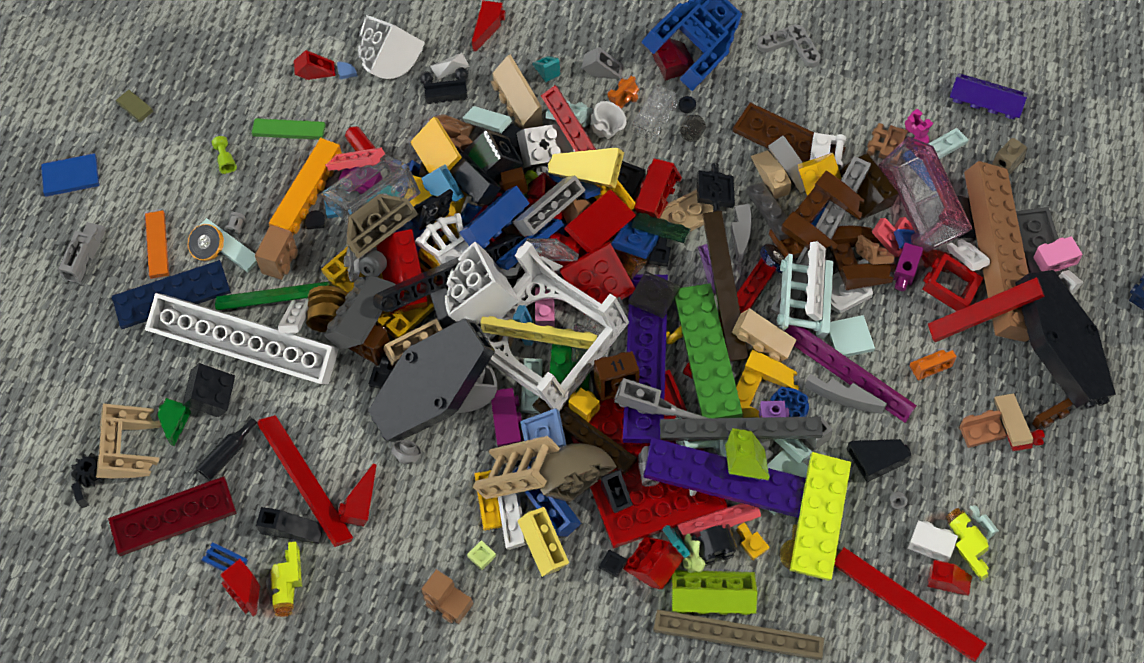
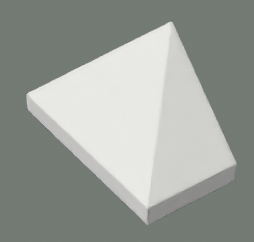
M460 53L430 67L437 79H441L455 73L459 67H469V64L464 55Z

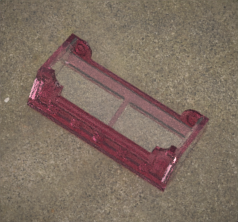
M908 136L878 164L888 180L893 181L916 233L911 235L912 245L922 247L924 251L928 252L966 234L972 229L932 145Z

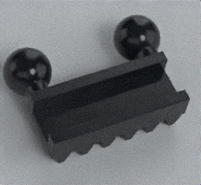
M463 67L456 69L454 75L457 80L432 83L434 80L432 73L428 71L421 73L420 82L424 85L426 103L431 104L434 102L436 104L439 101L444 103L446 100L452 102L454 99L456 101L460 99L466 100L468 98L466 79L468 78L467 69Z

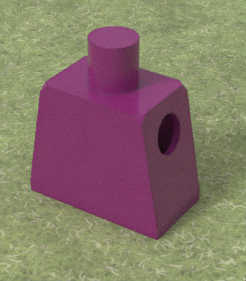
M904 243L893 278L896 281L895 289L906 291L907 285L912 284L923 251L922 247Z

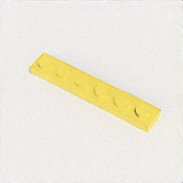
M482 316L480 322L483 333L589 349L597 339V335L591 332H576L568 328L558 329L550 325L539 326L531 322L520 323L512 319L501 320L493 316Z

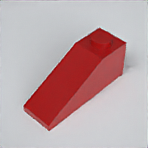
M482 0L472 38L473 51H477L501 26V22L505 21L506 10H503V3Z
M373 463L345 501L340 503L338 515H341L340 522L357 526H365L367 523L377 464Z

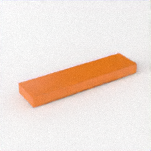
M164 210L145 213L149 277L153 279L169 276Z

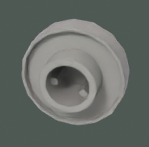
M399 440L393 443L392 454L400 463L408 464L420 459L421 449L413 441Z

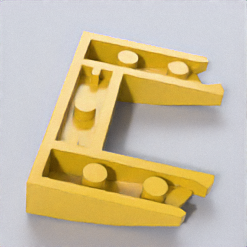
M752 350L736 387L743 413L742 418H759V410L750 405L762 379L782 387L798 390L799 387L794 385L793 377L797 376V372L769 356Z

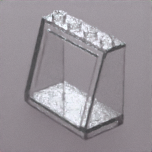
M384 154L378 164L374 166L366 165L362 168L357 167L321 194L327 206L348 224V216L378 194L407 198L409 201L418 196L421 192L409 167L405 163ZM384 168L391 172V174L353 201L348 202L343 199Z

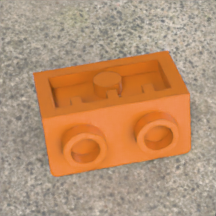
M940 350L911 362L909 366L919 381L953 367L957 356L953 350L947 353L944 350Z

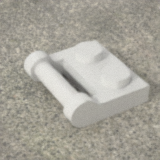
M814 133L810 160L829 154L831 144H836L835 160L838 169L841 170L843 166L841 161L843 146L846 143V136L842 134L834 136Z

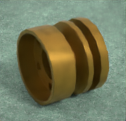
M319 286L311 289L308 294L307 326L318 332H326L328 324L337 315L336 311L346 301L347 292L334 286Z

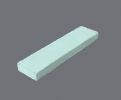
M206 218L200 224H210L221 231L224 244L222 251L219 252L246 272H249L257 264L254 252Z

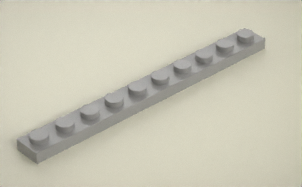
M854 156L841 181L857 193L870 169L871 163ZM829 201L816 228L832 239L846 211ZM804 247L795 264L809 266V249ZM792 271L791 281L807 284L808 275L807 273ZM791 289L790 299L799 300L803 291ZM781 291L770 311L777 315L780 314ZM790 307L789 316L791 315L794 307Z

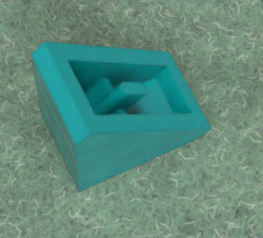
M546 56L532 63L544 82L560 76V60L557 57Z

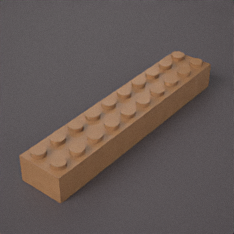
M978 161L967 169L964 175L979 251L990 259V265L982 268L989 298L1015 287V282L1029 272L1008 170ZM1021 307L992 318L995 336L1022 342L1029 340Z

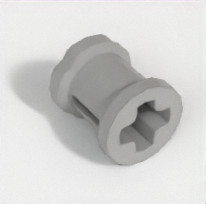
M231 212L229 223L225 226L224 230L230 235L239 236L241 233L240 228L242 223L245 222L246 217L241 213Z

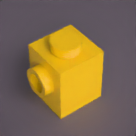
M580 388L577 393L573 392L568 399L569 409L587 422L600 410V401L588 390L585 391Z

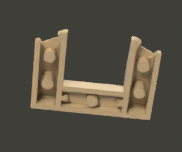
M103 404L96 478L150 476L151 471L149 469L152 465L159 463V457L120 454L122 430H143L161 427L160 420L154 422L150 414L154 413V409Z

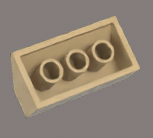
M510 54L492 73V86L495 91H499V98L502 104L506 103L507 112L510 117H514V123L517 127L523 130L543 126L542 106Z

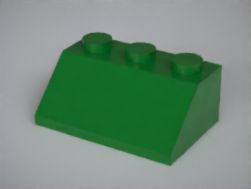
M552 344L550 373L557 379L559 384L564 381L588 349ZM590 373L576 389V393L580 388L589 391Z

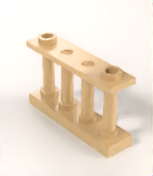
M544 436L490 449L488 453L496 459L490 475L486 479L475 481L473 488L485 499L542 488L547 480L539 471L546 454L558 452L560 448L549 436ZM536 457L532 469H527L531 458ZM522 460L517 472L512 473L516 462ZM507 463L503 474L498 476L502 465Z

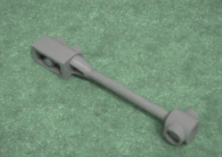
M625 378L621 381L614 400L621 407H630L642 414L675 415L684 419L707 418L676 408L673 404L660 398L661 390ZM758 439L765 451H767L771 439Z

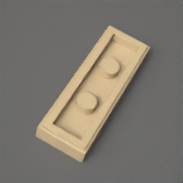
M1014 393L994 397L997 410L1001 412L1000 417L1012 446L1033 443V437Z

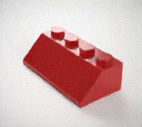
M412 229L394 232L376 245L377 251L381 252L387 260V267L382 272L384 280L399 284L421 274ZM420 283L417 285V291L420 289ZM401 291L400 298L403 297L404 291ZM425 296L390 312V314L428 307L427 297Z

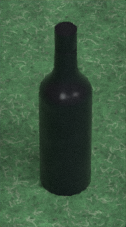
M251 418L239 431L228 434L196 467V470L207 480L211 481L239 452L243 446L245 436L257 424V421Z

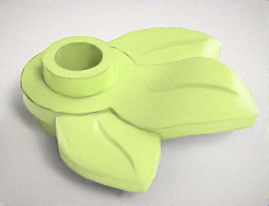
M687 534L684 538V543L689 549L690 555L683 559V566L690 573L695 571L702 572L705 562L699 557L700 542L698 540L692 541L691 535Z

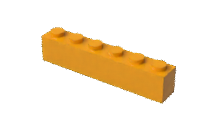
M323 138L319 139L269 221V226L273 225L292 232V235L298 233L300 223L303 219H306L311 205L316 203L318 193L324 190L327 178L331 177L334 173V170H328L326 164L337 154H342L339 144Z

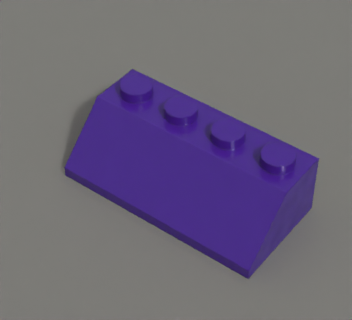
M958 73L950 98H953V102L959 104L967 102L970 103V107L976 109L981 107L987 108V112L993 114L1000 112L1005 114V117L1015 120L1016 117L1020 118L1028 93Z

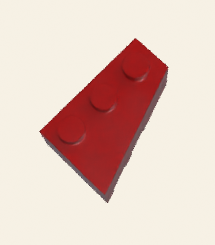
M653 158L652 163L647 168V176L641 183L640 194L635 199L634 208L639 215L657 220L660 219L668 205L666 200L669 194L673 195L675 192L674 185L682 180L674 163Z

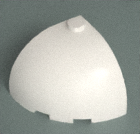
M366 15L360 32L362 43L358 46L359 57L362 58V66L365 70L377 77L392 79L403 75L414 65L419 54L422 52L425 42L393 24Z
M476 242L471 244L458 258L460 262L455 270L450 272L446 284L448 291L447 295H445V306L448 316L458 322L467 316L469 319L476 321L477 324H480L482 316L497 318L517 304L519 300L507 278L489 254Z

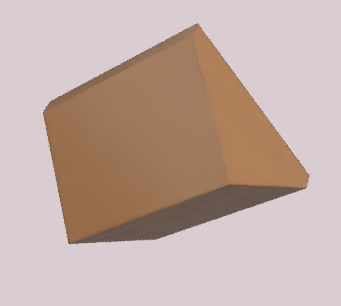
M445 114L435 116L450 138H455L459 135H465L469 138L475 128L474 125Z

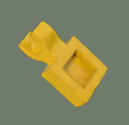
M744 522L737 527L736 531L744 540L740 545L752 560H755L769 550L770 547L758 532L752 535Z

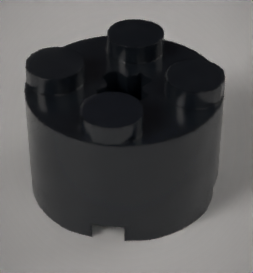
M726 524L725 528L722 525H717L700 532L701 536L698 538L695 535L691 537L692 541L698 540L700 542L699 557L704 560L705 566L714 564V560L720 557L723 560L734 557V553L738 549L729 524Z

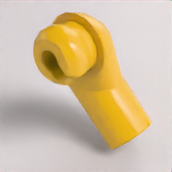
M681 326L672 334L666 332V344H673L683 337Z

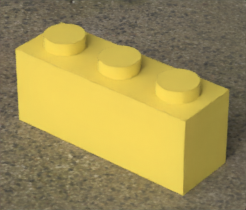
M545 507L530 511L517 520L542 577L559 571L569 564Z

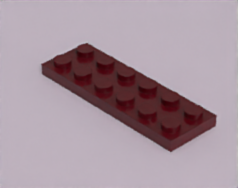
M223 476L108 518L117 554L123 556L235 515L237 512L227 480Z

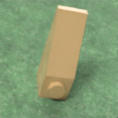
M767 150L752 155L751 158L772 196L777 199L789 195L792 183L785 169Z

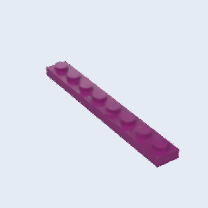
M788 325V328L784 331L796 339L794 346L849 385L854 383L887 403L885 410L904 423L908 421L917 407L916 404L804 327Z

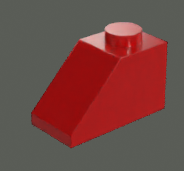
M305 50L293 61L295 75L306 80L336 75L334 61L308 50Z
M934 560L930 567L927 587L969 596L972 576L955 564Z

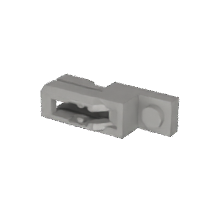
M87 222L83 232L75 231L57 270L64 280L81 283L86 271V264L88 260L93 259L106 231L104 226Z

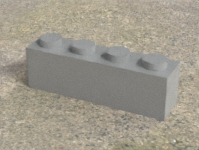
M576 175L565 177L516 218L513 223L522 236L534 235L586 190Z

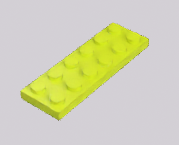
M815 452L810 454L790 571L828 581L832 580L851 462Z

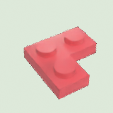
M906 217L899 218L894 227L886 218H880L872 231L875 237L894 257H899L903 250L898 246L894 231L897 229L916 230Z

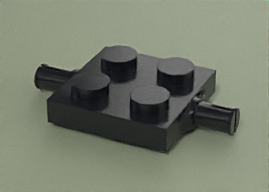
M715 163L711 164L712 171L698 170L697 203L712 205L713 212L720 211V206L733 208L735 205L734 176L719 172L718 163L716 165Z

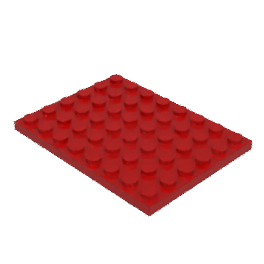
M666 370L665 401L673 404L676 408L687 411L671 371ZM615 398L604 401L599 400L600 410L589 423L637 457V462L626 475L622 474L633 504L632 506L614 513L601 489V479L590 487L612 548L663 532L662 529L667 525L675 528L679 524L728 508L724 498L696 492L694 496H690L689 489L662 482L653 486H643L638 466V455L641 453L642 448L649 446L650 443H623L624 407L615 403ZM664 415V419H675V418H676L675 415H674V416ZM570 435L573 444L580 443Z

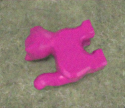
M919 109L914 110L908 116V119L905 121V130H907V133L911 132L915 135L912 145L925 146L929 143L928 132L933 122L929 119L923 122L920 118L923 113Z

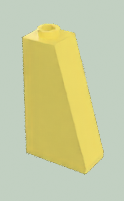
M619 148L553 154L552 159L548 163V172L562 178L576 175L578 180L582 182L616 188L624 152Z

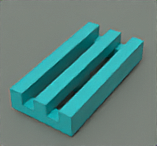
M670 525L665 526L662 530L672 545L676 547L684 558L689 556L690 551L680 536Z

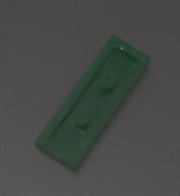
M639 212L632 222L633 228L685 244L691 230L684 225L674 224L665 219H658L649 214Z

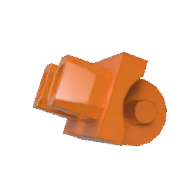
M630 76L628 79L622 78L618 82L619 88L617 91L610 90L607 93L609 101L621 109L629 101L636 102L638 100L637 93L639 92V88L635 83L636 78Z

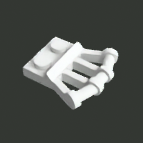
M455 213L454 216L439 217L434 224H428L422 235L415 240V243L433 255L440 265L461 256L469 247L459 233L463 229L460 213ZM448 224H456L459 235L458 239L449 229ZM441 228L451 243L446 246L436 230ZM430 236L441 250L438 251L426 242Z

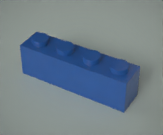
M514 186L505 191L459 233L469 246L476 242L482 248H485L490 244L489 240L499 236L502 233L501 229L510 226L514 221L513 218L515 216L519 217L525 212L524 208L530 203L519 188Z
M530 461L527 469H531L532 461ZM540 488L524 491L537 509L545 507L557 536L568 537L582 524L564 500L544 496Z

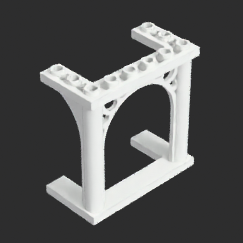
M526 241L523 246L518 248L515 254L516 259L525 271V274L516 281L515 286L512 288L519 302L497 318L513 320V315L516 313L519 305L527 306L542 299H558L570 304L605 327L561 384L551 373L547 372L544 378L520 363L510 351L508 336H503L499 342H491L495 334L484 333L495 350L489 363L546 401L551 410L556 408L560 411L571 394L576 391L594 368V360H598L606 353L628 325L629 321L616 297L609 294L602 304L548 268L543 263L534 246ZM535 285H539V294L536 296L532 295L531 290ZM545 286L547 290H550L547 294H545ZM504 346V350L501 351L499 347Z

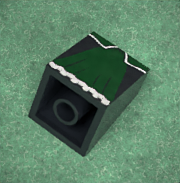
M487 129L464 150L495 182L501 179V172L520 168L524 165L509 137Z

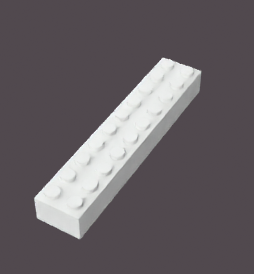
M155 293L145 327L146 331L319 384H329L339 350L336 346L297 334L286 335L285 333H279V329L158 293Z

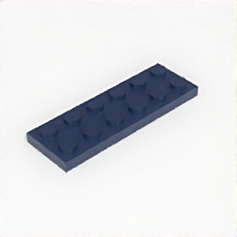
M218 260L112 295V300L120 328L125 329L148 320L155 293L200 304L215 299L217 296L230 294L231 291L222 263Z

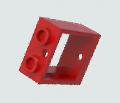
M946 253L940 258L936 257L931 264L932 271L928 272L923 279L925 284L922 290L955 311L968 307L983 277ZM943 267L968 282L961 297L936 282Z

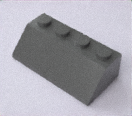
M373 276L359 277L354 282L352 291L346 295L344 304L336 311V317L328 324V329L324 336L339 350L363 344L382 313V310L377 309L373 304L375 294L396 284ZM387 298L383 300V306L386 305Z

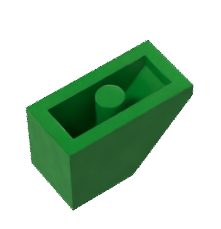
M166 398L164 403L159 406L157 415L170 445L175 446L191 411L188 407L182 406V403Z

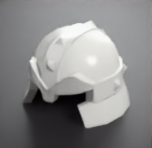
M601 101L596 104L591 115L593 133H596L598 137L609 139L625 128L626 116L619 106L608 101Z

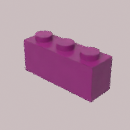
M513 388L497 390L494 398L491 400L497 446L502 447L523 442V432L519 430L518 425L522 421L521 412H516V406H519L518 394L514 395Z

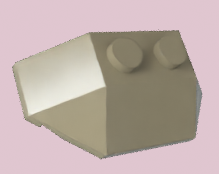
M378 194L348 216L346 243L357 259H359L418 215V213L407 198Z

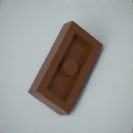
M1067 398L1040 413L1033 420V426L1036 430L1042 426L1045 429L1054 423L1053 420L1060 418V420L1064 419L1070 414L1069 411L1073 403Z

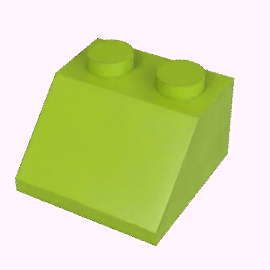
M732 428L725 445L729 474L769 480L764 447L752 431Z

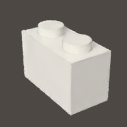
M918 520L908 549L948 563L958 536L948 529H939L930 522Z

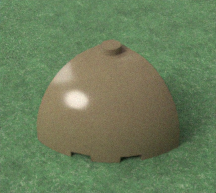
M582 443L564 445L559 447L560 450L558 452L546 454L539 472L547 481L540 490L544 496L571 502L617 466L604 450L594 445Z

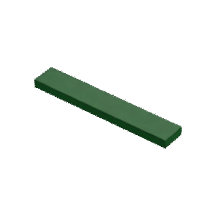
M329 281L217 296L215 308L216 310L304 299L308 298L311 289L330 285Z

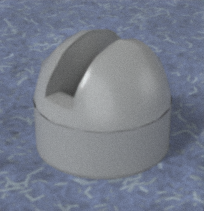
M901 491L893 492L890 495V503L893 508L901 509L906 506L907 498Z

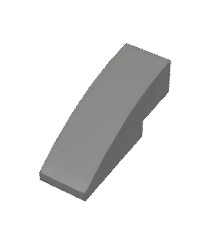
M782 136L768 146L769 150L785 169L796 189L802 194L806 191L798 170V164H801L802 161L786 138Z
M750 204L737 205L734 208L735 222L731 223L730 233L738 263H742L749 244L751 231Z

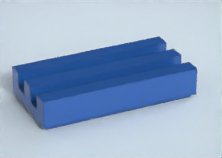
M213 542L210 545L211 548L206 551V556L202 558L203 562L223 572L227 567L211 560V556L229 565L235 562L215 553L214 550L236 560L241 559L245 565L248 562L246 558Z

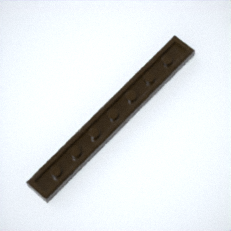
M722 211L703 213L702 217L729 360L730 362L748 360L746 342L739 340L732 333L740 316V309Z

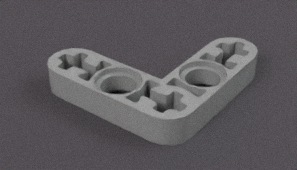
M793 25L761 36L758 39L757 48L763 53L793 44L806 66L813 68L819 64L820 54L801 25ZM784 37L786 40L780 42L776 38ZM806 44L809 48L802 49L800 45Z

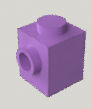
M761 401L759 405V418L789 417L788 407L785 408V401Z

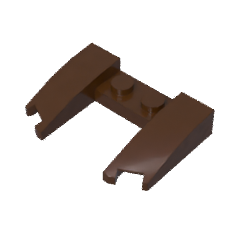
M826 170L796 211H793L784 221L781 232L809 250L810 242L818 241L825 248L830 246L834 251L838 248V245L811 223L829 200L860 220L862 213L858 211L859 204H864V199Z
M854 225L838 226L831 239L838 245V248L834 251L830 246L829 248L845 289L851 290L893 283V277L890 276V272H895V264H858L851 247H856L859 235H863L871 242L880 243L872 233V228Z

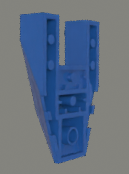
M688 0V2L683 4H677L647 34L641 43L655 54L678 30L683 32L704 53L680 78L693 91L729 53V48L734 40V33L738 28L742 13L728 0Z

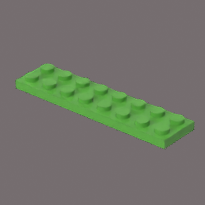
M711 283L673 289L701 416L707 418H742L743 413Z

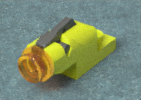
M956 508L946 516L948 525L953 529L955 535L958 536L957 539H960L955 544V548L980 580L983 581L988 577L987 570L989 568L982 559L978 560L977 558L989 550L986 539L988 532L969 514Z
M296 541L288 542V550H285L286 562L274 564L271 570V577L266 580L270 602L275 615L278 617L292 614L295 587H302L300 550Z

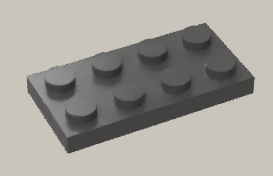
M1049 207L1016 211L1028 272H1041L1033 258L1037 248L1042 244H1050L1059 239ZM1062 269L1060 271H1057L1056 274L1059 276L1063 271H1067L1069 269Z

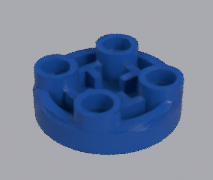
M781 387L771 397L770 401H785V408L788 407L789 417H807L809 411L808 397L799 390Z

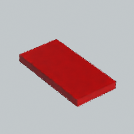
M610 189L572 220L564 230L587 253H590L604 245L633 220L636 214Z

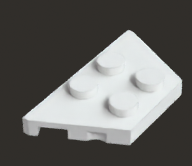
M863 259L857 263L868 264V261ZM839 272L832 275L831 309L841 314L872 298V286L846 290Z

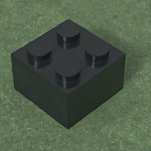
M198 363L190 370L182 406L220 417L228 411L235 375Z

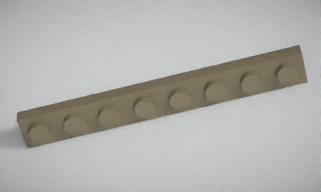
M657 610L654 624V632L816 660H822L824 637Z

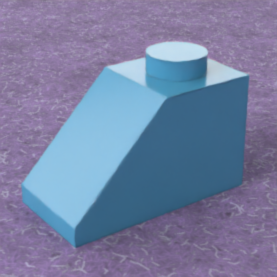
M446 164L421 178L424 188L431 195L439 196L451 189L453 191L452 201L456 202L464 197Z

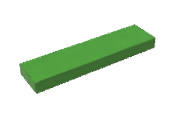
M255 118L252 135L255 137L319 140L324 137L326 125L325 122Z

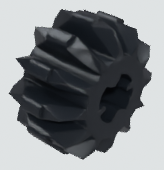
M90 453L88 457L86 454H83L82 459L76 458L77 464L71 465L73 469L71 475L75 478L76 482H79L86 488L89 484L95 487L96 480L102 482V478H96L99 456Z

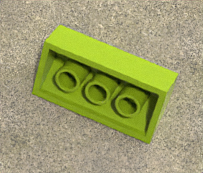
M675 570L672 575V612L681 614L687 612H698L700 614L710 612L723 615L729 613H740L742 615L756 614L757 585L755 572L695 571L690 573L688 570Z

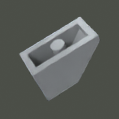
M597 47L584 54L582 69L594 77L621 79L623 64L600 47Z

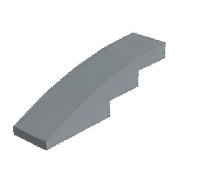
M812 374L806 380L805 388L838 404L882 414L885 410L887 403L854 383L847 388L831 378L827 384Z

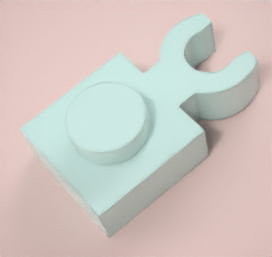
M970 506V509L973 511L971 517L987 530L986 539L988 540L999 530L986 514L980 516V510L977 506Z

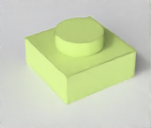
M481 540L467 554V557L478 568L483 570L496 557V553Z

